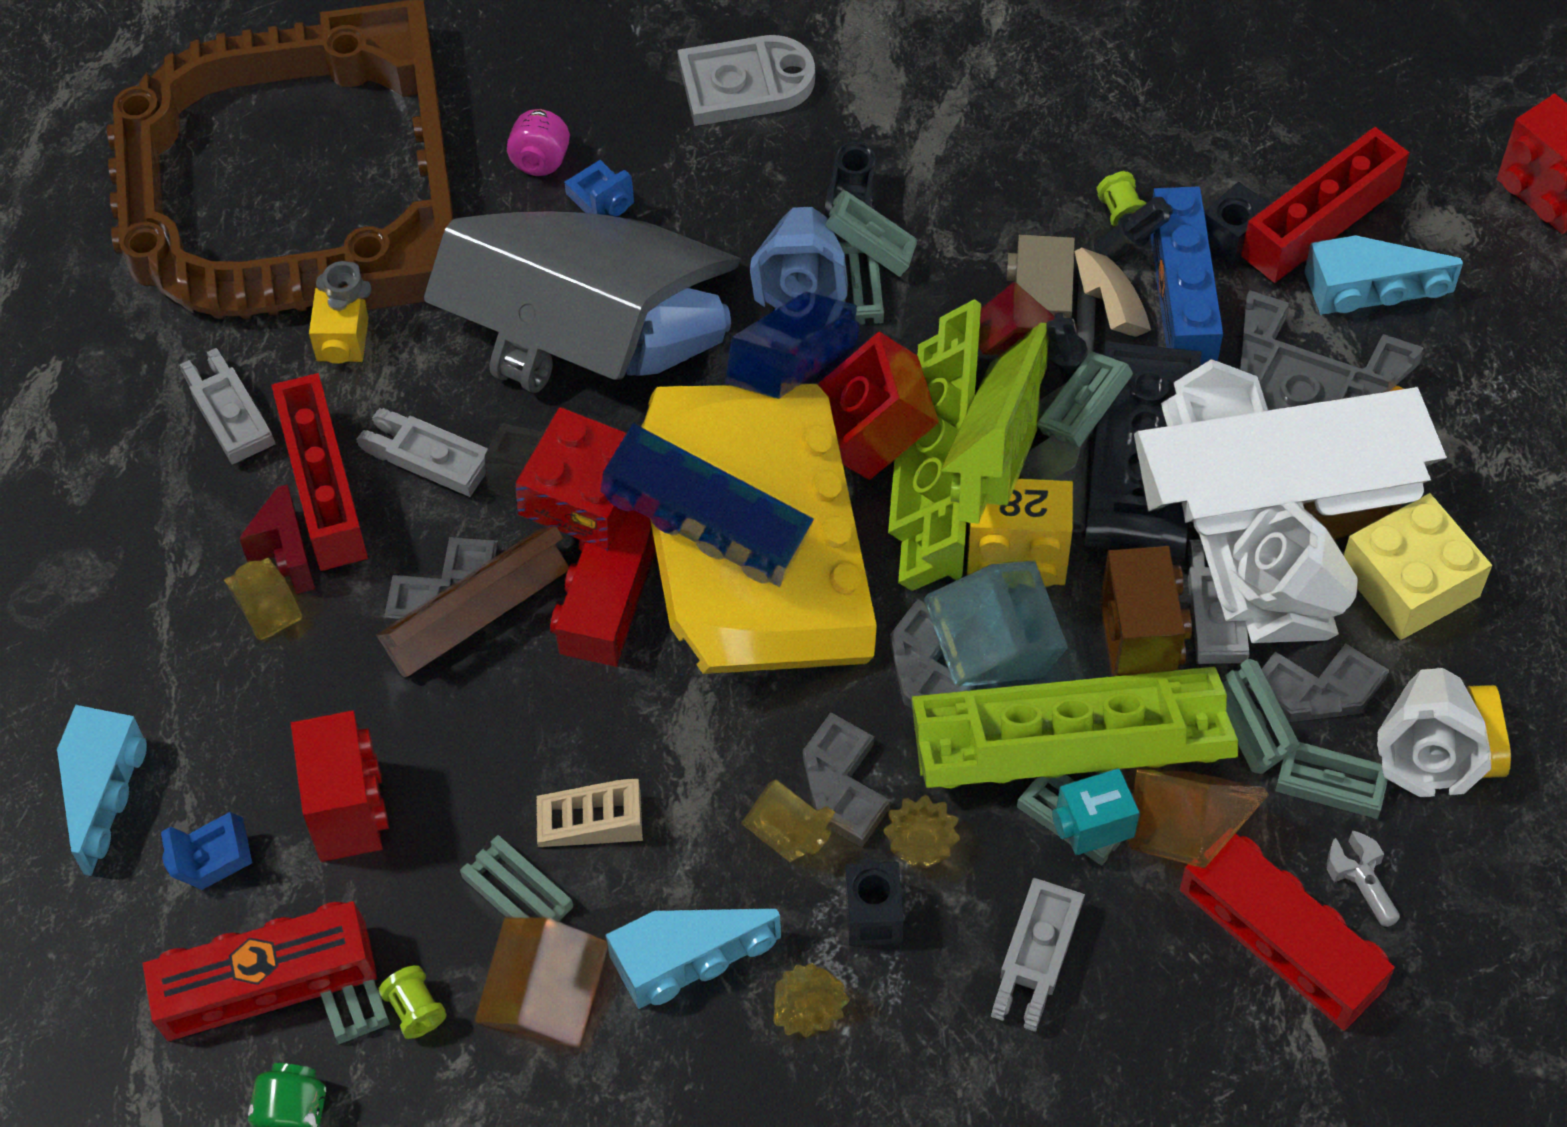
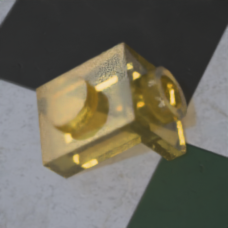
M269 558L262 561L248 562L239 567L234 575L224 579L231 596L244 612L257 639L263 640L302 619V614L285 578Z
M775 779L768 783L741 824L791 862L807 853L813 856L823 847L831 834V830L826 826L835 812L828 806L816 811Z

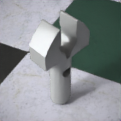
M1352 831L1349 843L1360 858V863L1358 864L1355 860L1348 859L1344 855L1343 849L1335 838L1327 859V871L1334 883L1342 879L1355 882L1380 925L1383 927L1394 925L1399 920L1400 915L1374 873L1375 866L1381 864L1384 856L1377 841L1362 833Z

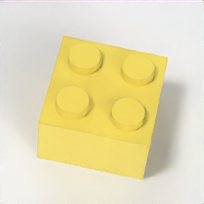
M1431 493L1350 535L1344 553L1346 561L1358 578L1357 589L1400 641L1479 598L1492 567V564Z

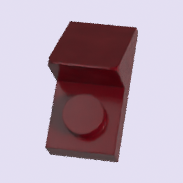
M288 484L278 486L240 536L244 555L249 564L275 558L280 577H291L296 594L315 590Z

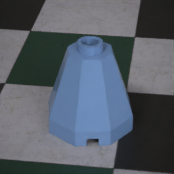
M813 207L792 208L779 221L751 258L750 274L754 300L764 307L765 302L775 307L774 314L783 320L823 319L831 312V305L838 300V303H840L847 297L848 280L843 250L834 232L825 226L828 220L827 217Z
M689 288L678 292L647 313L635 352L626 371L627 375L658 374L722 343L725 332H728L731 326L728 306L721 303L718 295Z

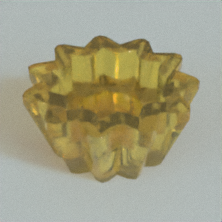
M926 795L922 796L917 803L904 798L901 810L889 811V818L892 823L884 829V834L892 842L890 846L891 852L898 858L905 860L911 867L920 864L923 868L927 869L932 863H940L949 857L950 848L960 840L959 835L953 830L958 824V818L947 814L946 802L933 804Z
M813 963L805 967L796 965L793 971L784 972L783 979L777 981L775 986V1025L784 1026L786 1035L800 1031L803 1037L810 1036L816 1029L827 1031L831 1021L844 1017L841 1008L850 1001L849 997L843 992L845 989L844 984L826 969L818 968Z

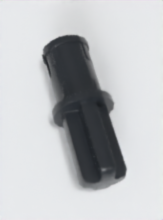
M1154 197L1135 213H1125L1119 218L1118 225L1095 241V252L1107 256L1115 263L1132 248L1143 247L1148 242L1149 235L1169 221L1170 216L1173 214L1172 206L1167 204L1163 197Z
M1057 313L1054 320L1046 323V330L1052 345L1049 354L1052 362L1060 369L1064 385L1087 357L1088 348L1086 342L1079 337L1074 320L1066 318L1064 313Z

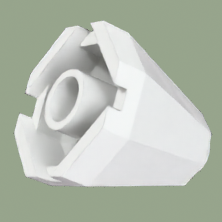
M1293 501L1282 504L1286 510L1278 513L1271 508L1259 512L1234 545L1233 558L1239 562L1238 573L1231 570L1229 582L1248 601L1262 610L1290 612L1326 619L1343 614L1356 598L1358 578L1327 529L1310 513Z
M1444 668L1420 670L1408 682L1378 730L1377 746L1379 755L1382 756L1384 777L1419 797L1435 796V789L1449 788V795L1465 794L1491 770V751L1485 721L1460 677Z

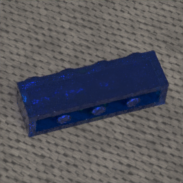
M805 291L732 337L725 384L780 399L854 347L859 334V322L855 321L857 305Z
M634 423L603 471L600 492L605 494L608 501L624 511L635 510L651 519L653 525L664 533L670 535H677L679 533L694 541L704 554L715 559L726 558L741 566L742 571L748 577L760 583L771 582L778 587L781 586L806 542L814 518Z

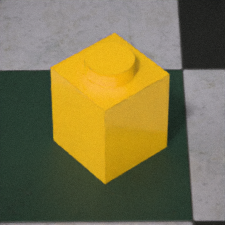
M315 288L309 336L316 361H327L335 364L363 362L369 319L365 300L358 298L353 303L347 304L345 309L337 311L329 307V298L326 293Z

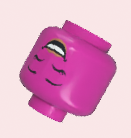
M534 109L521 114L514 123L507 142V153L510 161L522 172L534 176H546L555 172L561 165L569 145L570 134L568 127L560 117L550 111Z

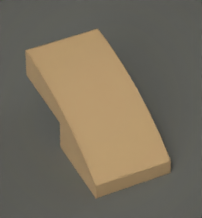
M1084 248L1074 251L1084 293L1103 299L1110 329L1134 337L1150 331V324L1142 302L1123 271L1105 255Z

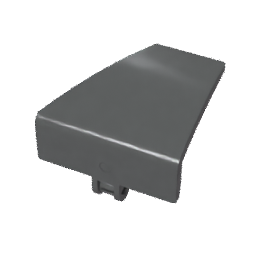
M555 211L479 215L454 219L446 227L426 288L424 300L436 307L499 332L490 360L492 376L503 381L509 378L520 382L523 389L537 393L544 388L551 375L553 367L551 354L611 379H622L635 352L647 313L666 299L686 288L737 269L741 258L648 222L610 215Z

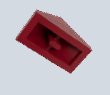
M1014 281L981 308L978 347L983 355H1000L1039 323H1047L1054 320L1055 316Z

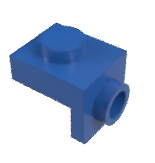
M601 160L564 182L566 194L585 213L619 216L629 206L634 204L632 176L626 170L618 174L613 173Z
M232 812L219 817L190 834L174 827H169L161 832L164 847L163 863L169 875L198 889L203 890L252 864L243 817Z

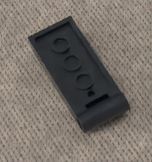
M1106 341L1104 356L1127 363L1133 375L1096 424L1084 547L1122 550L1169 546L1171 557L1184 558L1188 522L1185 523L1182 502L1169 504L1159 510L1148 511L1134 433L1142 430L1167 427L1161 403L1177 394L1174 387L1175 381L1200 367L1201 351Z

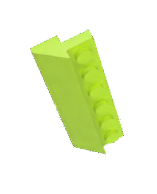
M975 299L940 317L938 334L918 344L917 356L921 363L939 423L894 460L888 529L889 534L902 541L898 583L911 591L945 576H950L962 584L966 522L958 521L959 503L951 502V484L954 473L942 472L940 470L975 396L981 303Z
M1039 323L989 364L940 471L954 473L951 484V502L959 503V522L979 524L987 503L1006 506L1009 503L1037 432L1040 384L1047 369L1049 336L1046 330V323Z
M1216 667L912 696L920 776H924L926 788H955L963 784L983 782L1006 783L1014 779L1034 777L1057 778L1065 774L1094 771L1105 773L1118 768L1125 769L1145 766L1159 768L1167 764L1195 761L1210 763L1218 759L1238 757V739L1226 712L1227 694Z

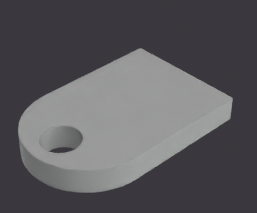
M765 35L677 50L678 63L694 126L792 109L809 97L815 85V63L810 51L800 42L785 36ZM790 66H797L803 69L796 74L783 71V69Z

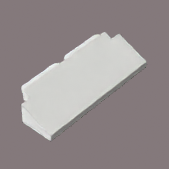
M1212 359L1175 381L1174 387L1177 394L1161 403L1167 426L1268 411L1257 376ZM1246 530L1210 536L1200 534L1225 620L1245 621L1251 643L1324 641L1339 634L1334 617L1326 619L1290 612L1262 610L1248 601L1229 582L1231 570L1238 573L1239 562L1233 558L1234 545Z
M1418 387L1154 428L1134 433L1148 511L1159 510L1169 504L1182 502L1185 523L1193 521L1196 531L1203 536L1246 530L1259 512L1270 508L1277 513L1286 509L1282 504L1291 501L1303 509V503L1315 501L1316 509L1324 516L1414 502L1423 495V483L1431 480L1426 466L1447 458Z

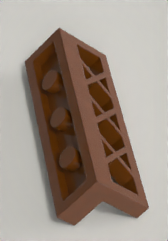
M556 526L539 528L376 634L402 677L410 676L566 573L569 566L555 545L563 539Z

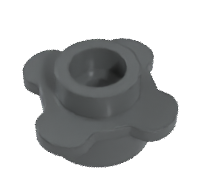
M335 262L329 265L316 280L318 290L325 292L329 298V307L337 311L345 309L347 304L353 303L358 298H367L372 291L370 283L363 281L361 278L359 266L353 262Z

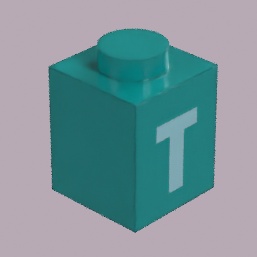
M1119 768L1060 786L1057 808L1052 810L1053 822L1059 837L1062 840L1069 839L1076 856L1135 837L1140 815Z

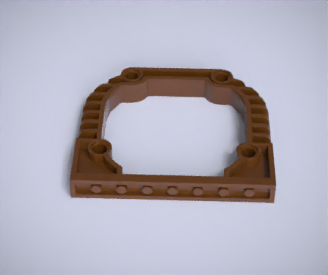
M407 0L320 12L321 25L305 27L304 22H298L294 24L295 28L279 30L278 26L275 25L269 26L268 32L253 34L252 29L242 30V35L227 37L224 32L216 34V39L201 43L200 39L191 41L190 48L175 55L174 51L167 54L164 57V64L151 77L147 71L142 77L139 86L128 87L119 92L113 102L114 124L107 125L109 146L111 151H115V157L108 159V167L112 184L117 185V192H110L112 214L114 219H118V226L111 228V236L115 253L123 254L131 278L136 283L144 286L156 285L166 298L167 296L175 302L183 305L186 310L195 314L198 311L211 314L215 319H224V316H241L242 319H252L253 314L268 312L269 316L280 315L281 310L295 308L297 312L307 311V307L313 306L317 278L324 273L329 265L339 261L356 263L359 266L363 281H368L371 285V294L364 299L367 310L426 302L424 295L446 227L454 220L424 0ZM330 75L337 85L343 87L359 86L370 80L395 91L402 97L418 95L421 116H414L412 119L416 143L424 142L425 149L416 151L420 176H428L431 199L412 202L403 214L383 229L374 226L357 228L349 233L344 241V246L333 249L243 262L209 261L185 252L176 224L168 216L163 215L160 154L169 149L178 138L180 130L179 114L208 94L238 86Z

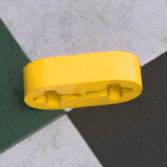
M1494 685L1467 686V691L1485 721L1491 751V770L1482 778L1507 777L1510 770L1511 753L1499 691Z

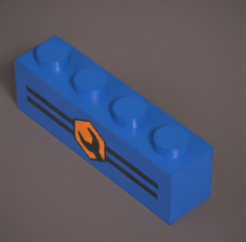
M1200 187L1154 188L1153 198L1163 197L1166 203L1173 208V214L1170 216L1169 221L1150 235L1166 348L1201 351L1200 366L1211 359L1218 361L1223 330Z

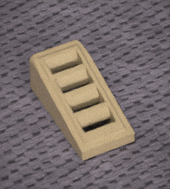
M639 779L616 780L537 796L538 847L643 841ZM614 806H624V816L614 817ZM603 807L604 820L594 821L593 808ZM583 808V824L573 825V809ZM552 810H562V828L552 829Z

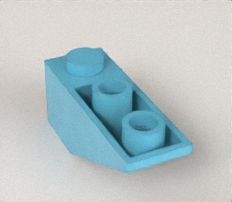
M1350 236L1311 243L1304 273L1320 315L1335 312L1348 313L1358 308L1382 304L1395 305L1401 301L1423 297L1437 298L1447 293H1453L1463 262L1461 258L1361 236Z
M75 705L57 748L71 852L83 874L92 876L97 860L103 859L109 849L111 825L116 813H121L126 806L129 795L128 782L134 767L139 768L143 763L147 743L134 716Z
M777 909L653 911L606 934L609 956L637 1008L640 1009L650 1003L652 1005H660L668 1002L679 993L680 988L698 979L701 981L711 980L722 974L730 963L746 955L755 957L765 953L773 947L777 939L781 938L780 914Z

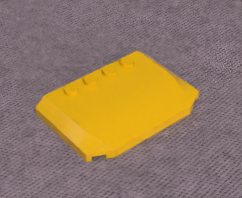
M817 384L771 385L767 389L760 388L763 385L657 387L650 397L649 408L636 439L641 471L689 497L691 495H716L729 514V518L785 547L780 552L726 522L723 524V528L779 557L777 562L721 533H718V535H693L679 515L680 511L646 494L670 628L679 641L686 640L700 661L697 663L700 671L703 674L867 664L874 657L877 625L828 396ZM643 479L645 487L683 507L685 506L686 501Z

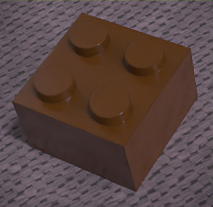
M1169 546L1108 551L1100 597V609L1112 677L1178 670V665H1185L1186 648L1184 640L1191 639V617L1188 608L1181 609L1178 596L1183 594L1182 569L1180 565H1172Z

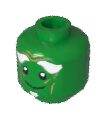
M273 1063L271 1071L260 1073L255 1079L248 1113V1123L250 1126L320 1127L326 1087L323 1082L315 1078L316 1070L295 1064Z

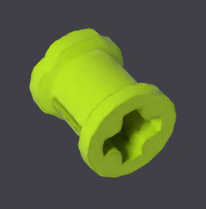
M1125 171L1105 177L1097 186L1100 201L1107 204L1112 214L1110 222L1113 228L1118 225L1119 218L1125 213L1133 214L1147 204L1139 199L1135 191L1136 185L1133 175Z
M415 965L405 967L390 975L379 987V994L385 1002H391L402 1022L400 1028L406 1039L418 1038L434 1030L447 1016L443 1005L435 1003L425 986L426 974L423 969Z

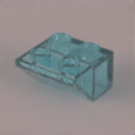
M1035 561L991 564L927 594L924 598L955 687L1043 678L1068 649Z

